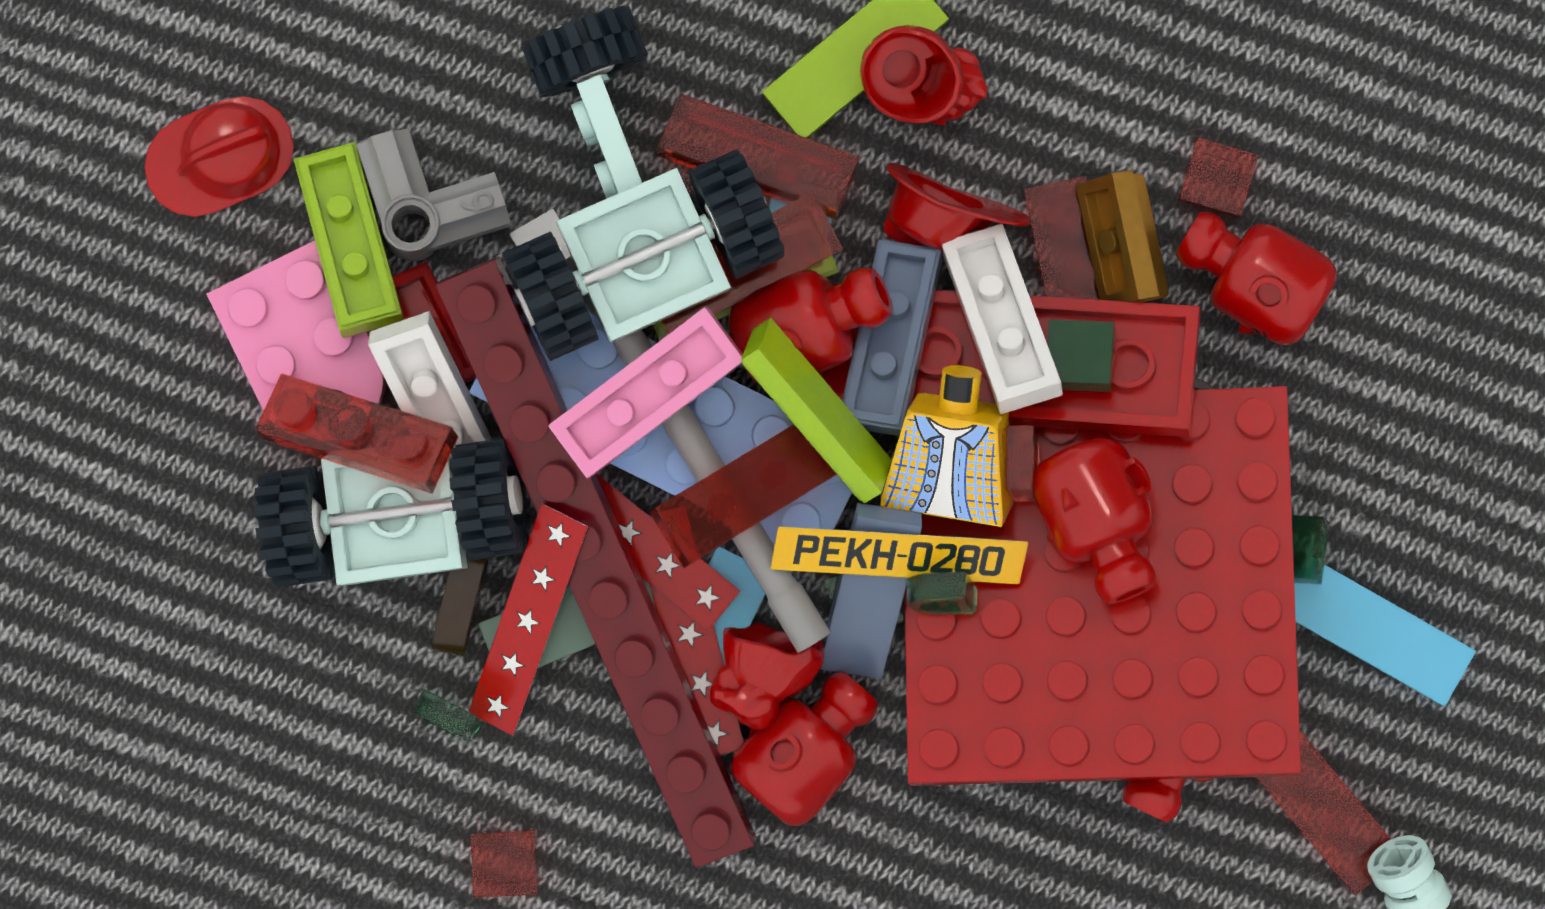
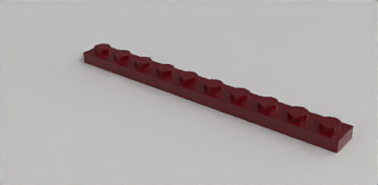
M500 256L440 280L436 284L438 292L537 514L542 503L588 526L568 583L695 868L753 847L757 837L596 474L591 478L585 477L548 427L550 423L568 410Z

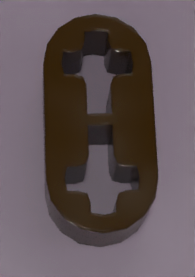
M466 555L468 568L449 571L433 636L432 650L460 657L464 656L471 635L489 558L472 560V558L469 559Z

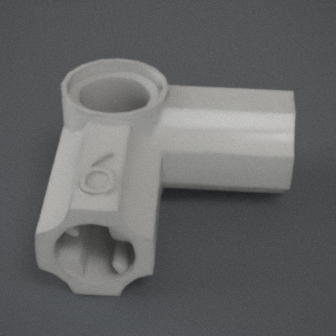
M409 128L389 130L373 135L367 140L356 144L386 243L391 252L399 258L408 261L423 260L431 256L436 250L512 227L495 172L429 192ZM407 214L422 215L430 223L428 233L417 242L408 243L401 241L394 234L396 223Z

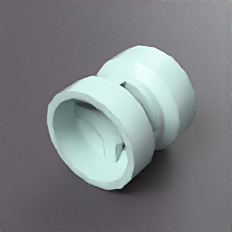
M1412 835L1396 837L1379 846L1370 856L1367 864L1368 872L1375 886L1385 893L1384 900L1387 909H1446L1449 906L1452 897L1450 889L1443 875L1433 869L1435 865L1433 855L1427 843L1420 837Z

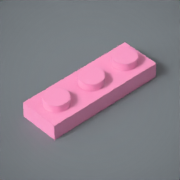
M704 307L550 423L548 427L585 477L591 478L740 366L743 353L708 307Z

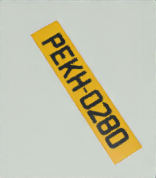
M779 526L776 534L771 570L1019 584L1028 542Z

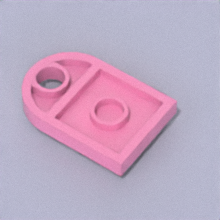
M315 240L206 294L263 411L279 430L292 438L307 443L330 444L356 435L371 422L383 400L385 378L368 346L369 331L342 338ZM339 390L350 398L352 414L349 420L342 426L328 427L318 416V402L327 392Z

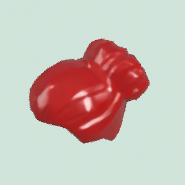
M914 25L893 27L876 36L863 52L860 77L867 98L878 111L892 119L911 123L930 122L935 125H946L950 120L956 121L962 118L967 111L973 110L981 99L987 98L988 87L984 81L979 61L974 53L965 48H950L948 43L938 33L930 29Z
M755 623L746 628H725L723 631L725 665L718 670V676L714 678L710 686V702L719 710L736 716L742 724L747 725L753 730L767 729L773 725L779 714V704L787 697L798 694L809 686L821 669L825 655L821 640L797 653L785 632L772 629L761 623Z

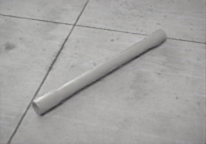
M571 256L566 259L567 265L571 272H574L577 269ZM589 295L584 296L583 299L587 309L599 320ZM643 330L612 342L626 366L652 347ZM689 405L685 406L662 425L765 592L769 607L797 653H800L831 634L804 587L794 579L791 572L787 570H771L774 551L772 541Z

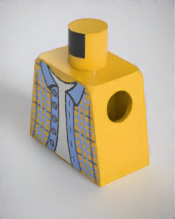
M963 365L946 366L942 369L940 395L929 393L917 394L903 422L881 496L880 507L998 527L1003 526L1013 505L1009 413L1000 415L997 404L978 401L981 371Z

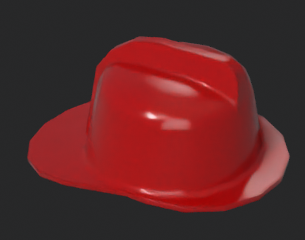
M241 96L213 103L174 120L158 132L148 147L144 166L148 187L160 204L176 214L198 217L221 211L262 194L280 182L290 167L294 150L291 129L281 113L263 100Z
M888 163L886 165L887 171L897 180L889 206V212L884 222V232L888 237L899 243L931 247L943 251L942 244L957 237L985 229L992 221L1016 226L1031 224L1029 216L1010 206L948 187L904 165Z

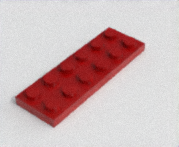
M831 283L833 287L839 285L837 283ZM936 290L912 402L917 394L920 393L940 395L942 369L950 365H963L978 369L982 373L978 401L996 404L956 291ZM1029 295L1046 342L1048 341L1049 320L1114 322L1116 340L1112 392L1062 390V396L1008 412L1009 425L1190 437L1201 318L1200 306ZM859 326L856 327V328H854V329H852V333H853V337H854V347H855V342H856V338H857ZM852 357L843 364L823 372V379L842 401Z

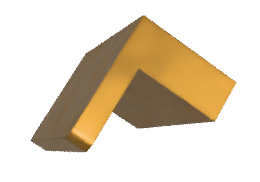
M1133 170L1110 173L1077 184L1076 190L1100 300L1147 302L1167 297L1169 289L1145 177L1140 173L1133 174Z

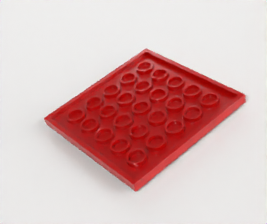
M1287 386L1194 390L1190 437L1009 425L1013 505L1003 526L998 527L922 514L920 535L1027 541L1028 547L1019 584L908 578L905 589L907 765L908 784L910 786L1301 776ZM1103 437L1118 441L1126 448L1131 458L1134 457L1142 463L1149 475L1152 487L1151 491L1146 493L1153 512L1152 523L1147 534L1135 543L1140 554L1149 558L1155 568V584L1146 592L1115 604L1106 603L1097 594L1094 586L1096 570L1092 560L1074 562L1065 559L1058 553L1053 542L1047 541L1046 535L1049 533L1041 513L1037 509L1031 488L1033 473L1042 461L1072 445Z

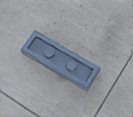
M878 240L872 268L879 273L886 285L892 301L893 313L886 322L875 328L859 326L843 396V403L867 431L900 436L906 413L912 403L942 266L943 254L939 249Z
M857 503L850 531L920 535L922 514ZM839 574L827 622V627L831 634L823 638L822 642L825 655L821 670L843 671L846 674L882 679L908 578Z

